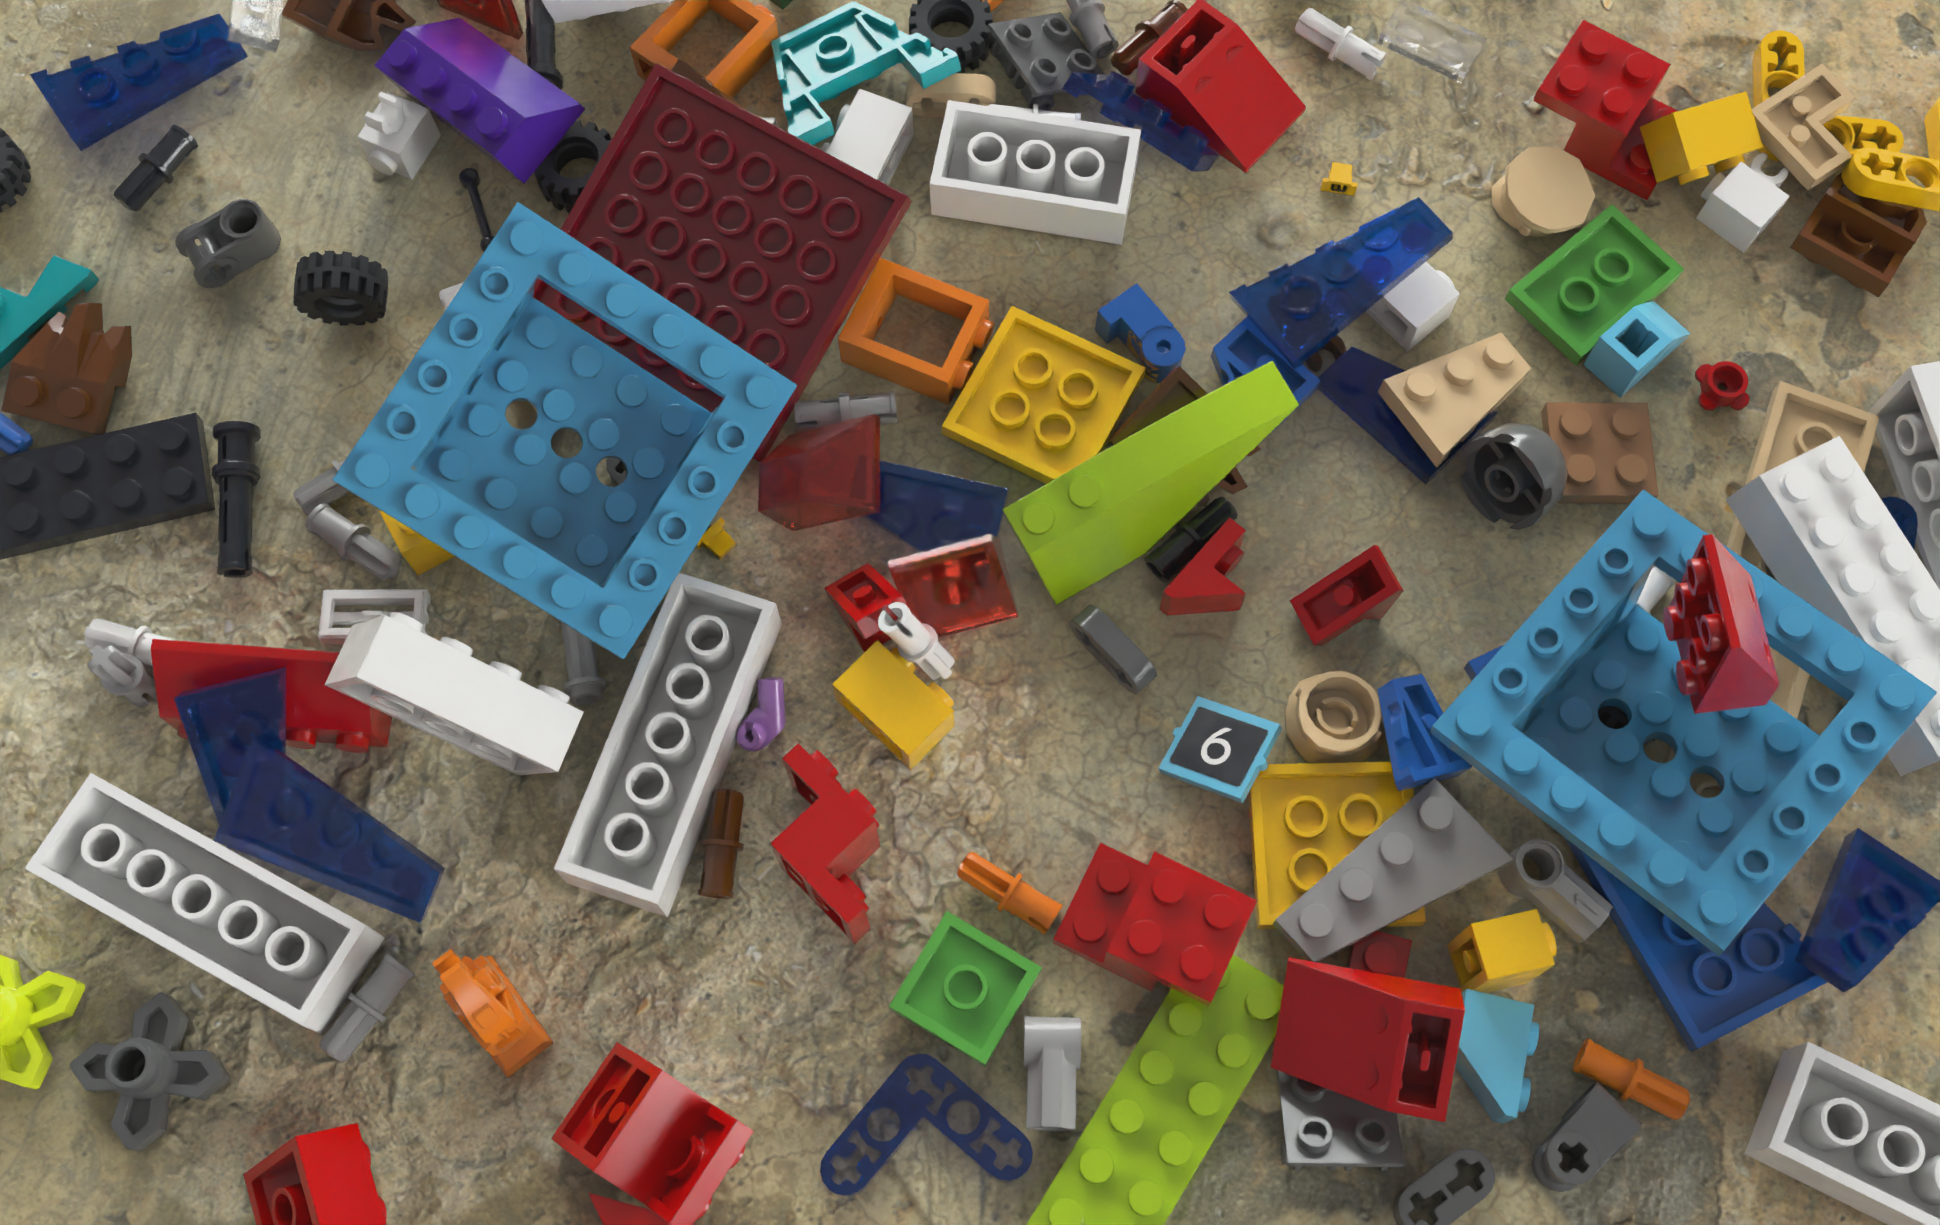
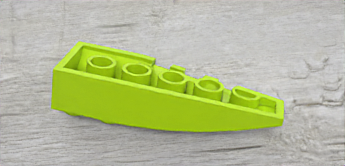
M1271 361L1136 432L1002 509L1005 519L1056 606L1145 555L1213 487L1223 480L1245 456L1255 449L1287 418L1299 404L1276 365Z

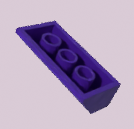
M462 18L405 28L374 65L408 97L419 105L428 108L432 115L523 184H525L585 110L579 102Z

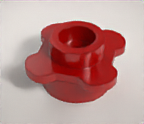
M1722 361L1713 366L1703 364L1696 370L1695 379L1700 382L1701 387L1698 403L1702 408L1713 411L1717 407H1731L1739 411L1748 405L1750 398L1745 393L1748 387V376L1740 365L1730 361ZM1718 384L1723 385L1726 390H1720Z

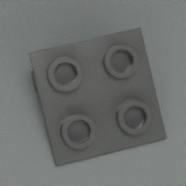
M1061 12L989 23L987 26L993 35L990 43L992 45V55L1001 63L1008 78L1013 79L1012 83L1015 88L1022 89L1021 94L1026 99L1030 109H1033V104H1038V109L1049 111L1054 106L1052 98L1055 93L1103 85L1109 82V79L1101 70L1094 57L1089 53Z
M1277 1070L1284 1141H1281L1282 1165L1292 1166L1294 1171H1300L1301 1166H1327L1328 1171H1335L1336 1167H1344L1345 1171H1352L1353 1167H1378L1379 1171H1387L1388 1167H1404L1397 1113L1379 1109Z

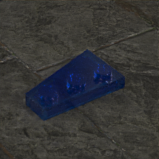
M1111 71L1109 75L1072 72L1062 88L1064 91L1075 98H1078L1079 95H1091L1103 103L1100 114L1113 122L1118 121L1131 128L1138 125L1142 128L1140 138L1190 171H1209L1219 154L1207 146L1210 140L1206 135L1192 126L1185 125L1182 128L1169 119L1172 115L1170 109L1152 98L1144 101L1132 92L1135 85L1123 75Z
M1351 346L1318 377L1321 380L1318 389L1425 485L1494 421L1498 413L1496 411L1488 413L1476 425L1474 431L1463 442L1460 441L1450 451L1447 458L1436 467L1378 393L1384 379L1406 370Z
M859 456L847 506L853 512L985 591L1004 516L1002 509L1006 508L1009 490L1004 487Z
M286 667L181 692L174 698L227 848L231 849L280 837L286 830Z
M1855 829L1846 835L1795 961L1842 992L1848 991L1858 985L1895 948L1894 946L1910 930L1916 928L1927 917L1926 914L1940 902V881L1861 829Z

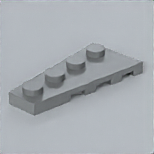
M1434 778L1275 919L1273 925L1305 960L1320 962L1374 934L1379 929L1417 912L1422 907L1467 886L1469 883L1490 872L1492 873L1508 865L1513 858Z

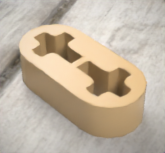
M955 73L923 89L912 76L906 85V106L911 107L912 113L919 117L944 118L948 100L984 106L996 104L997 86L994 80L985 75Z

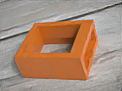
M675 0L630 46L637 75L646 81L656 63L672 70L679 59L670 54L669 51L712 9L748 33L705 77L717 88L733 98L774 55L771 41L779 38L776 18L763 5L757 4L755 6L748 0Z
M880 257L838 337L840 358L843 363L949 405L956 390L962 391L972 375L974 363L971 360L977 348L982 350L986 348L994 329V322L989 320L988 299ZM897 295L965 321L942 368L874 341Z

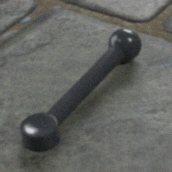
M466 168L460 172L459 180L462 186L468 189L483 237L480 241V248L485 252L495 236H492L477 188L480 184V177L475 169Z

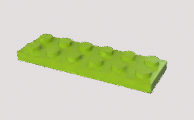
M1233 954L1209 1006L1171 988L1026 1225H1164L1276 1035L1284 985Z

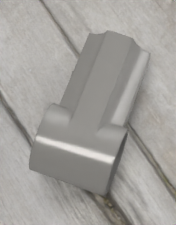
M1533 839L1525 842L1509 853L1513 860L1508 865L1499 869L1501 882L1508 892L1517 897L1529 899L1578 944L1584 942L1602 925L1613 908L1608 901L1565 865L1561 851L1548 840ZM1523 857L1534 860L1539 866L1541 872L1540 880H1534L1526 874L1522 865Z
M1024 1017L1023 1067L1028 1068L1026 1129L1055 1132L1075 1131L1077 1115L1076 1069H1080L1081 1018Z

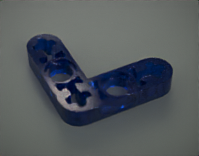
M918 1053L908 1056L897 1066L826 1151L821 1160L820 1174L826 1187L836 1195L841 1197L859 1195L871 1184L923 1119L988 1175L999 1182L1010 1183L1022 1178L1032 1164L1033 1150L1030 1141L1024 1133L942 1063L928 1054ZM926 1067L932 1069L931 1083L941 1093H944L948 1083L957 1089L943 1100L937 1115H933L927 1110L928 1107L936 1102L926 1091L920 1089L915 1095L908 1092L911 1081L907 1073L912 1068L918 1072H922ZM962 1101L975 1105L980 1114V1122L977 1128L968 1134L956 1133L947 1122V1114L950 1108ZM880 1109H890L900 1119V1130L897 1135L885 1142L872 1138L867 1128L870 1116ZM990 1120H993L1000 1126L999 1129L992 1133V1136L1005 1146L1015 1141L1021 1146L1017 1156L1022 1163L1017 1169L1009 1164L1002 1170L996 1168L994 1163L996 1162L997 1154L985 1142L980 1153H977L970 1147L971 1144L978 1141L984 1135ZM858 1132L868 1147L882 1154L874 1163L865 1154L856 1166L857 1171L861 1175L860 1179L855 1184L846 1179L838 1185L833 1181L837 1175V1170L832 1164L839 1156L847 1161L859 1149L858 1145L849 1141Z

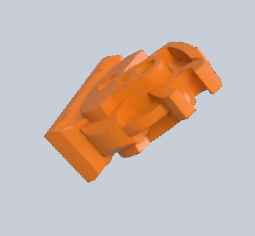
M450 949L432 962L435 969L441 974L439 977L443 984L439 987L444 995V999L472 1036L491 1055L506 1077H510L554 1043L492 955L486 957L480 955L475 960L467 956H463L460 959Z

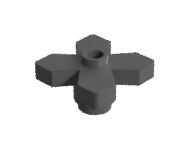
M162 992L155 995L134 1012L132 1038L122 1041L117 1046L95 1042L70 1063V1069L86 1091L93 1093H120L111 1127L127 1149L137 1152L143 1151L167 1132L170 1095L205 1101L230 1080V1074L213 1052L208 1050L179 1051L189 1018L172 996Z

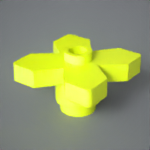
M0 955L1 1080L33 1090L40 1088L53 1057L38 1029L73 1016L85 990L83 982L46 971L23 985L18 961Z

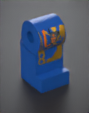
M1137 283L1098 310L1095 324L1097 334L1106 344L1118 337L1138 359V364L1146 367L1144 377L1147 380L1161 383L1174 367H1181L1186 350L1184 339Z

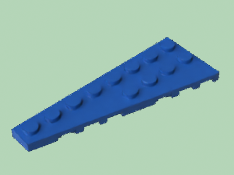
M1504 645L1467 662L1464 670L1471 681ZM1564 837L1594 890L1613 906L1609 913L1610 917L1690 1052L1839 977L1831 964L1825 965L1799 939L1803 935L1791 923L1785 924L1765 903L1761 905L1720 956L1716 955Z

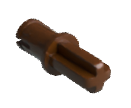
M1170 0L1150 20L1138 23L1135 26V34L1114 51V56L1111 57L1112 66L1118 69L1121 75H1130L1138 68L1139 58L1188 10L1186 6L1178 0L1175 2Z
M716 789L712 793L707 839H701L700 846L705 847L700 889H698V895L733 899L738 851H743L744 844L739 842L744 796L737 790Z

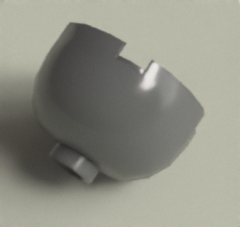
M1507 423L1495 427L1472 440L1462 452L1460 461L1466 458V472L1460 476L1462 486L1476 509L1485 518L1494 523L1499 519H1503L1508 523H1514L1510 529L1516 530L1533 526L1545 517L1563 496L1568 476L1566 460L1558 444L1546 432L1533 425Z

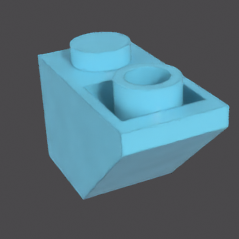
M1646 302L1634 306L1602 334L1583 365L1621 398L1685 341L1691 333L1656 302Z
M1465 989L1462 992L1465 1015L1455 1067L1491 1120L1504 1124L1516 1119L1518 1111L1524 1112L1528 1105L1531 1081L1529 1078L1523 1077L1526 1056H1533L1539 1037V1024L1532 1022L1534 1005Z

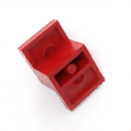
M1583 20L1538 88L1533 101L1576 123L1563 151L1580 159L1584 168L1648 200L1657 182L1640 127L1678 111L1653 98L1671 64Z
M798 743L782 760L792 787L805 799L810 807L770 844L781 869L856 944L871 930L866 915L870 908L864 902L866 899L865 894L849 876L881 847L877 828L880 825L874 818L877 811L857 789L854 788L850 793L843 789L835 778L839 775L838 771L821 752L816 750L810 755Z
M1100 842L1053 938V944L1151 992L1158 981L1209 1006L1258 900L1155 851L1147 865Z
M616 1042L551 1139L593 1172L649 1207L669 1224L693 1225L708 1210L712 1201V1195L728 1170L740 1161L745 1151V1144L754 1131L711 1104L659 1067Z

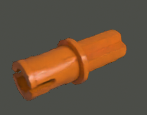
M975 852L968 853L957 870V875L960 879L999 903L996 908L997 911L1001 912L1002 909H1005L1043 935L1046 934L1063 906L1023 881V874L1020 872L1014 878Z
M1589 1038L1583 1042L1575 1057L1572 1071L1581 1073L1618 1092L1617 1097L1622 1101L1631 1098L1672 1120H1679L1684 1115L1690 1102V1093L1686 1088L1644 1068L1643 1060L1636 1058L1632 1062Z

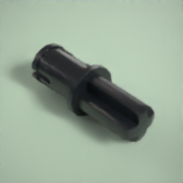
M175 124L172 125L170 130L148 154L141 153L139 155L140 164L114 191V197L130 211H139L164 182L170 184L174 180L173 172L193 150L199 147L197 141L183 128Z
M1222 496L1215 498L1187 524L1182 521L1177 523L1175 526L1176 531L1165 542L1144 557L1147 567L1162 582L1166 583L1180 568L1195 557L1229 518L1232 520L1237 519L1238 513L1235 507Z

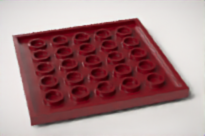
M656 63L560 230L798 385L752 459L762 464L794 409V404L805 390L912 201L908 195ZM539 278L536 280L533 295L535 299L711 413L723 401L724 398Z

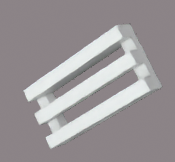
M427 589L323 590L318 639L323 645L344 644L351 628H332V625H355L382 615L390 616L391 612L382 611L334 612L335 606L414 605V611H399L397 613L407 615L419 621L423 625L421 632L428 635L425 632V626L429 625L427 605H431V594Z

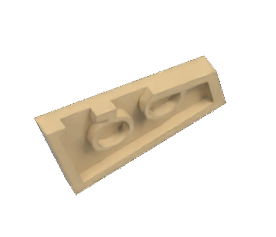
M1501 332L1384 379L1378 393L1433 464L1438 467L1447 458L1450 451L1460 441L1463 442L1474 431L1476 425L1488 413H1492L1525 380L1531 367Z

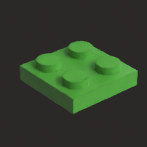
M946 911L890 1003L889 1009L983 1067H986L1040 975L1042 967Z

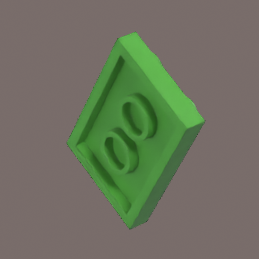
M1611 204L1510 288L1505 300L1577 366L1589 356L1602 334L1634 306L1653 301L1679 279L1684 268Z

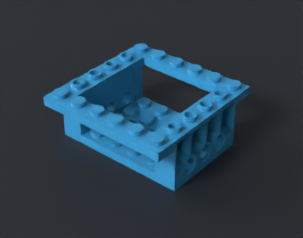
M517 202L332 480L614 655L624 659L798 385L529 208ZM539 278L724 398L723 401L712 413L535 299L533 295L536 280ZM515 401L530 403L537 413L536 422L527 429L512 427L505 417L507 407ZM569 429L579 435L582 448L576 456L562 458L555 454L551 447V438L557 431ZM605 458L618 459L626 469L624 482L615 487L602 484L596 475L597 464Z
M1642 490L1432 725L1430 734L1712 952L1720 956L1936 695L1937 691L1723 545L1751 575L1769 646L1846 699L1848 703L1821 735H1818L1771 700L1764 706L1694 714L1690 695H1682L1677 682L1676 665L1681 660L1677 641H1669L1664 624L1636 604L1654 566L1680 583L1686 572L1687 560L1692 559L1702 536L1709 534L1645 490ZM1605 706L1618 707L1626 714L1628 724L1620 729L1609 728L1600 721L1598 710ZM1652 739L1662 740L1673 748L1674 759L1666 763L1654 762L1645 754L1643 744ZM1697 773H1705L1712 776L1719 784L1720 794L1712 798L1698 795L1690 785V777Z

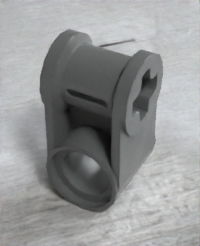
M238 199L230 202L226 207L204 220L187 226L176 237L175 244L180 254L188 257L195 268L193 275L197 283L204 288H215L228 283L236 275L258 262L270 258L278 250L281 237L277 228L255 201ZM199 239L202 245L197 246L195 240ZM217 264L219 271H216L213 266Z
M1595 1082L1572 1104L1563 1115V1120L1536 1149L1532 1161L1534 1174L1539 1182L1549 1190L1557 1192L1572 1190L1577 1185L1584 1184L1592 1179L1602 1166L1629 1142L1642 1123L1598 1082ZM1564 1151L1572 1158L1568 1164L1570 1169L1568 1172H1564L1559 1167L1563 1158L1561 1153Z

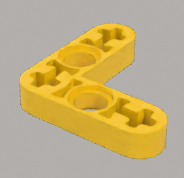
M1783 30L1772 31L1762 39L1753 56V108L1770 98L1767 89L1774 87L1783 89L1805 75L1803 44L1794 34ZM1779 55L1780 58L1785 60L1782 63L1779 71H1775L1776 67L1778 66ZM1836 116L1823 124L1832 135L1836 136L1839 143L1852 157L1859 149L1864 147H1880L1894 152H1899L1903 147L1904 138L1902 132L1889 121ZM1764 144L1763 148L1758 149L1760 154L1765 153L1768 156L1767 159L1779 161Z
M1940 97L1927 112L1924 119L1929 158L1874 147L1861 148L1842 170L1841 177L1847 188L1863 197L1940 212ZM1906 175L1913 176L1921 181L1925 188L1912 183Z

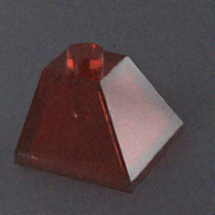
M871 414L789 435L759 463L758 512L792 532L880 512V417L876 414Z

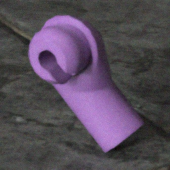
M782 677L757 679L758 706L742 721L736 733L737 743L741 748L754 752L762 750L785 727L784 680Z

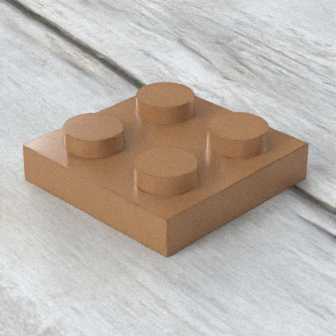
M1546 402L1541 411L1543 431L1558 444L1566 460L1568 472L1563 496L1558 503L1630 504L1642 490H1645L1655 498L1659 496L1648 403Z

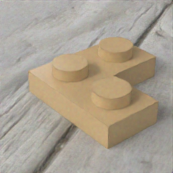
M1823 63L1752 108L1762 143L1808 191L1844 168L1852 157L1823 124L1848 109L1855 96Z

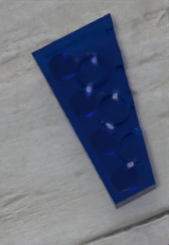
M219 13L160 32L159 40L147 44H137L136 41L116 46L118 50L116 54L94 61L88 55L69 61L71 66L69 69L50 74L45 69L32 73L30 76L74 143L82 151L247 58L248 55Z
M1417 197L1360 226L1358 232L1336 243L1332 240L1316 248L1314 254L1290 266L1286 263L1268 272V277L1248 287L1244 284L1230 291L1229 294L1232 301L1288 363L1296 369L1453 240V232Z
M260 736L251 742L213 840L419 923L426 918L445 867Z

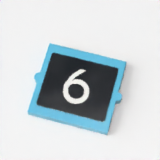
M1197 696L1182 726L1173 730L1175 738L1158 769L1161 774L1243 803L1259 772L1268 768L1266 759L1282 728L1278 723Z

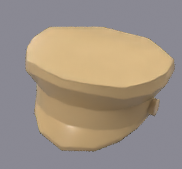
M1529 147L1506 166L1505 175L1492 186V207L1501 219L1519 230V233L1524 236L1550 237L1559 232L1581 227L1595 198L1594 190L1580 159L1563 150L1551 147Z
M1329 671L1301 680L1289 696L1285 712L1286 736L1297 753L1307 763L1362 762L1378 749L1386 734L1376 689L1362 678L1346 671Z

